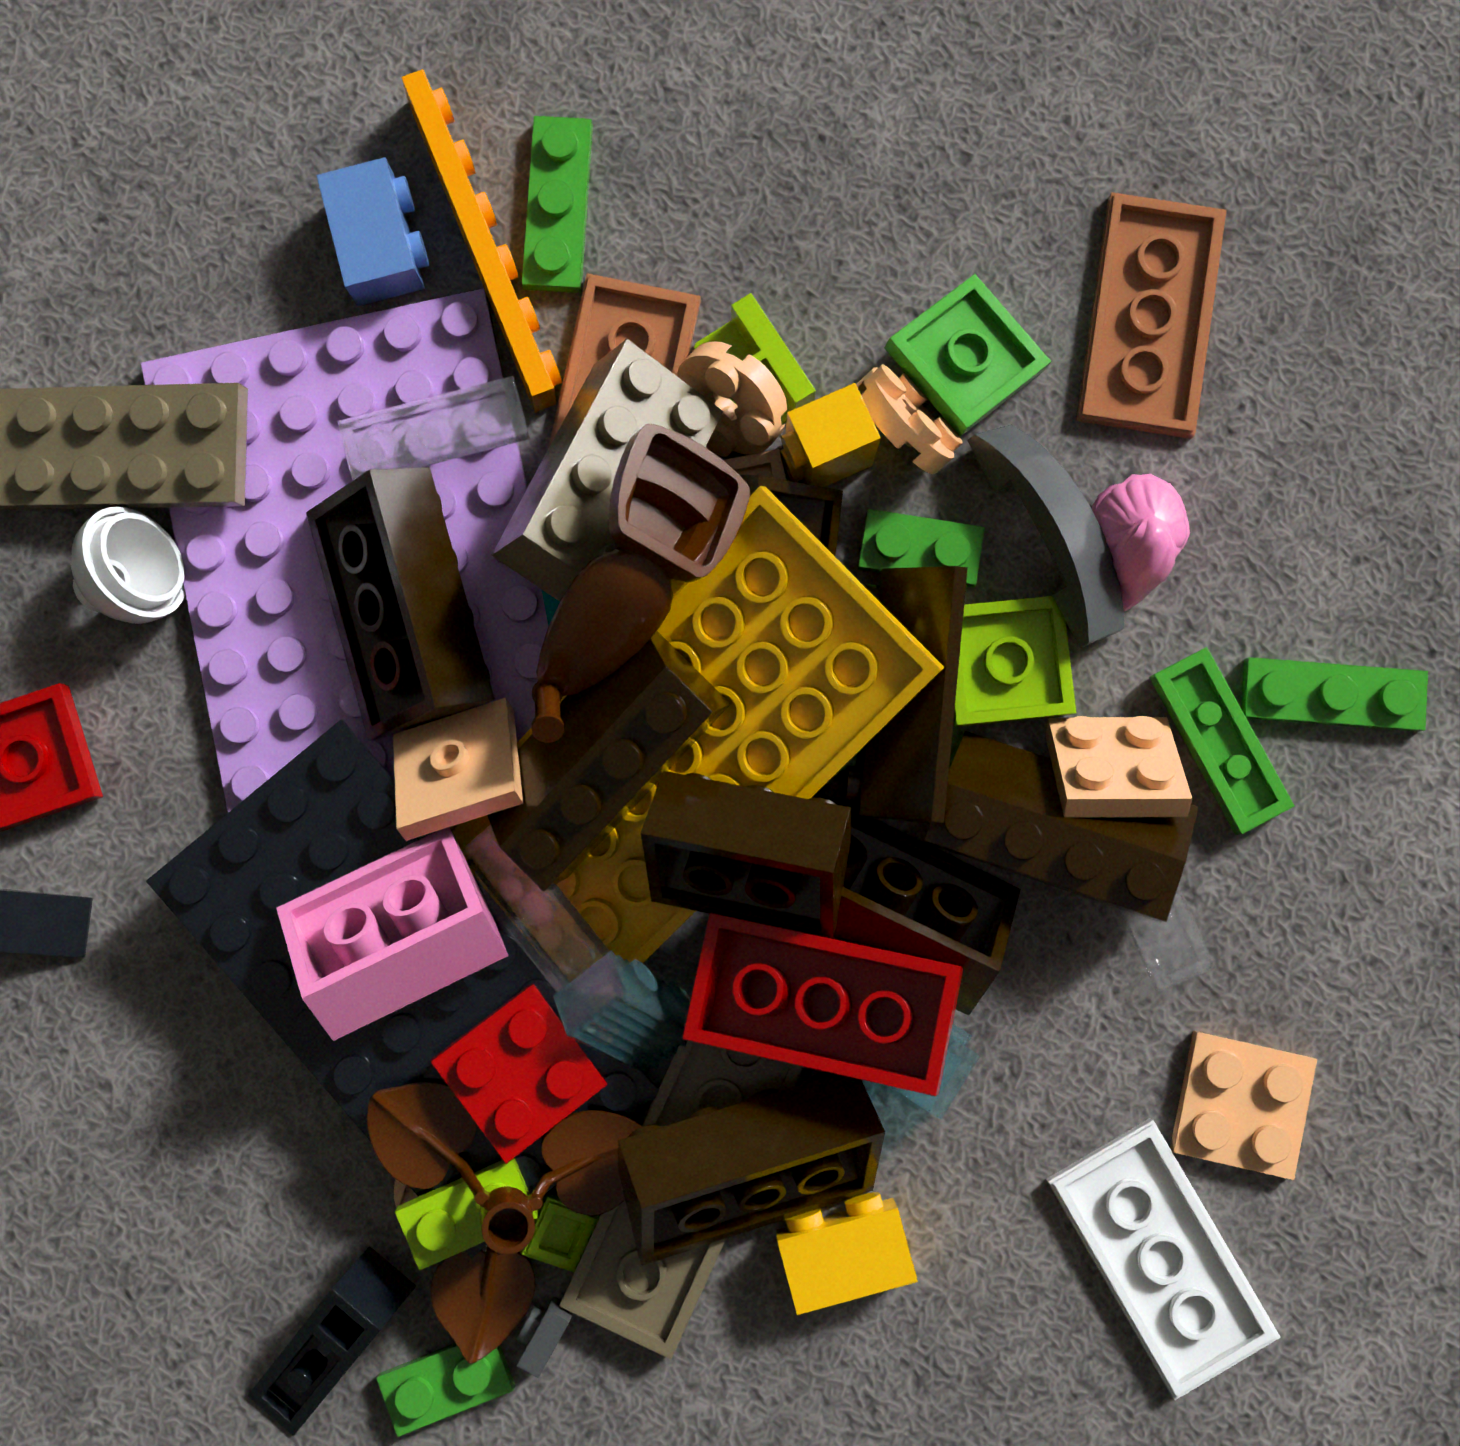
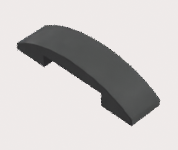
M1012 424L977 433L970 437L967 441L994 491L1014 486L1068 585L1053 594L1052 597L1080 648L1123 630L1124 609L1121 588L1113 566L1110 548L1106 543L1103 531L1091 507L1070 475L1040 443Z

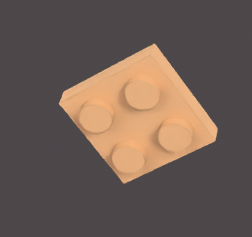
M1078 716L1074 718H1048L1046 741L1064 817H1188L1192 795L1167 717Z
M1193 1031L1172 1134L1171 1151L1181 1155L1294 1180L1317 1059Z

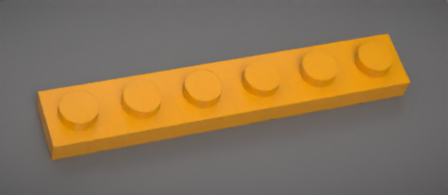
M423 69L402 76L407 102L533 410L538 412L556 404L554 386L562 383L558 367L550 350L539 352L532 333L540 331L533 306L528 296L518 300L511 284V280L519 278L512 255L506 244L496 247L489 228L497 226L489 199L485 192L474 194L468 176L474 175L476 172L468 148L463 139L453 143L446 126L454 123V117L442 87L432 91Z

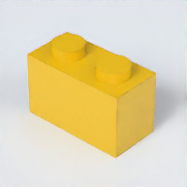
M856 383L787 412L785 434L780 436L784 449L780 450L784 468L792 482L802 480L804 484L826 487L871 467L881 437Z
M879 1192L866 1193L846 1200L844 1202L846 1211L823 1217L821 1209H815L785 1219L787 1227L777 1229L776 1235L797 1315L918 1282L899 1210L893 1198L882 1201Z

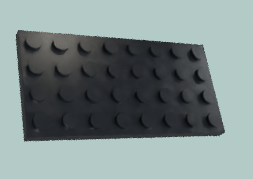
M344 720L338 721L146 880L148 885L370 1142L367 1124L368 1103L370 1097L376 1091L423 1081L446 1084L430 1062V1059L531 983L536 986L608 1084L572 1113L597 1110L616 1113L632 1119L653 1101L658 1094L659 1088L473 871L472 874L492 913L509 956L335 1041L330 1038L301 997L276 908L432 834L429 833L406 841L396 827L395 780ZM477 1124L472 1144L458 1154L468 1163L473 1172L503 1160ZM545 1134L515 1157L530 1194L541 1177L552 1171L545 1162L541 1151V1143ZM450 1164L445 1177L435 1187L429 1189L410 1188L419 1197L462 1177L457 1169ZM556 1182L548 1188L547 1192L556 1185ZM485 1242L465 1250V1252L472 1259L487 1244Z

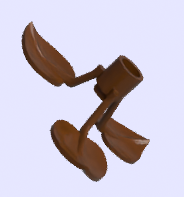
M430 1081L416 1082L381 1089L370 1097L367 1113L370 1140L379 1161L392 1177L402 1184L413 1188L429 1189L435 1187L443 1180L451 1164L457 1169L474 1195L475 1202L480 1205L479 1216L482 1236L487 1244L486 1252L481 1250L471 1259L463 1251L443 1260L437 1266L431 1281V1301L435 1314L442 1326L453 1338L468 1363L477 1362L502 1344L519 1325L531 1305L535 1292V1275L530 1260L526 1256L521 1255L519 1251L524 1249L533 1238L535 1222L532 1212L542 1207V1199L548 1188L556 1182V1190L560 1201L568 1209L576 1213L588 1216L601 1215L619 1206L625 1201L618 1171V1140L627 1138L633 1131L641 1128V1125L627 1117L606 1111L588 1110L568 1115L543 1137L541 1143L542 1155L552 1171L544 1174L533 1192L526 1196L521 1190L510 1186L499 1187L488 1192L483 1188L468 1163L458 1155L472 1144L476 1134V1123L447 1084Z

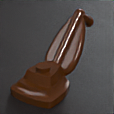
M646 424L635 431L627 443L616 471L610 497L609 530L612 538L615 540V550L604 552L590 560L575 577L560 600L540 650L536 670L538 682L532 688V699L535 702V718L531 723L532 734L538 741L551 743L562 737L564 723L560 718V701L563 696L577 694L611 675L642 649L660 628L671 609L673 599L671 579L694 582L707 576L723 559L736 537L749 502L750 487L724 460L702 444L683 434L659 425Z

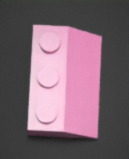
M450 827L434 832L276 908L301 997L333 1041L509 956L492 913Z

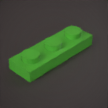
M534 116L522 286L524 290L581 293L593 132L592 119Z
M1207 647L1149 677L1235 835L1244 834L1295 807Z
M1248 657L1244 659L1241 709L1247 719L1415 732L1425 731L1428 671Z

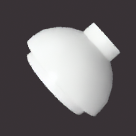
M125 507L105 508L91 516L75 535L71 555V569L74 577L73 589L78 600L88 609L101 612L116 620L142 624L167 616L182 603L185 597V589L183 584L184 563L181 553L172 537L147 515Z

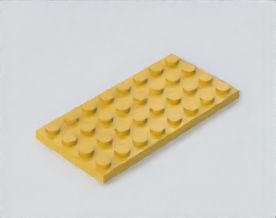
M759 486L750 496L743 521L733 543L723 559L707 576L694 582L671 579L673 591L671 609L657 631L731 705L668 772L683 775L697 773L714 781L744 787L757 785L768 788L775 793L810 799L945 668L765 486ZM531 728L517 742L518 749L532 735ZM659 781L569 877L545 892L499 847L487 815L450 827L471 870L536 946L596 1009L696 912L651 901L641 831Z

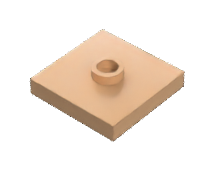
M506 698L393 734L396 827L406 841L523 804L514 710Z

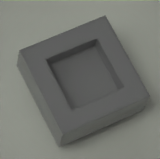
M553 1297L545 1312L534 1306L516 1339L518 1343L525 1346L517 1367L536 1378H539L573 1314L559 1307L561 1300Z

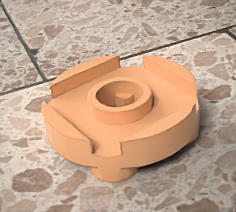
M714 341L699 345L680 364L676 376L723 411L706 446L710 451L722 457L730 455L732 451L746 455L761 453L783 432L785 424L781 423V416L787 410L785 395L775 377L759 360L748 354L742 361L736 356L726 353L732 345Z
M882 364L878 368L874 367L856 384L858 389L863 391L861 396L874 424L897 449L906 444L909 447L913 446L921 453L912 461L915 465L930 474H936L954 458V451L963 444L961 437L942 417H938L936 420L922 405L927 400V397L906 373H903L898 378L893 371Z

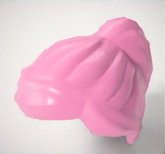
M1132 474L1121 484H1114L1101 492L1092 505V511L1111 551L1113 566L1121 588L1124 612L1142 601L1153 589L1167 579L1175 565V558L1185 547L1190 534L1186 510L1180 495L1171 483H1167L1165 480L1152 474Z

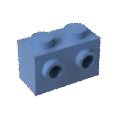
M386 157L316 175L344 286L357 306L425 289L420 268L429 266V260L420 231L410 232L406 213L414 212L415 206L406 177L396 178Z

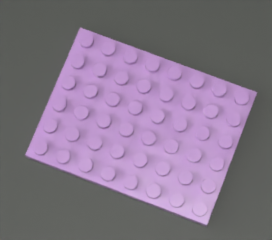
M484 288L141 362L145 385L240 383L248 388L245 506L169 508L175 542L184 563L183 584L228 812L340 720H344L395 780L393 735L370 741L367 739L306 515L307 511L369 469L430 467L436 491L441 499L442 512L452 548L457 556L458 569L468 605L474 616V626L483 659L490 673V684L495 698L490 702L506 698L514 710L517 742L526 734L535 718V702L532 699V688L538 682L536 670L540 650L548 629V621L542 590L492 556L496 545L528 487Z

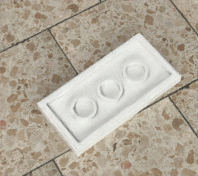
M1151 1118L1145 1120L1046 1179L1174 1400H1177L1281 1338L1154 1120Z

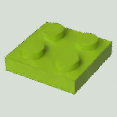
M1052 596L964 605L954 727L1072 716L1077 713L1066 620Z

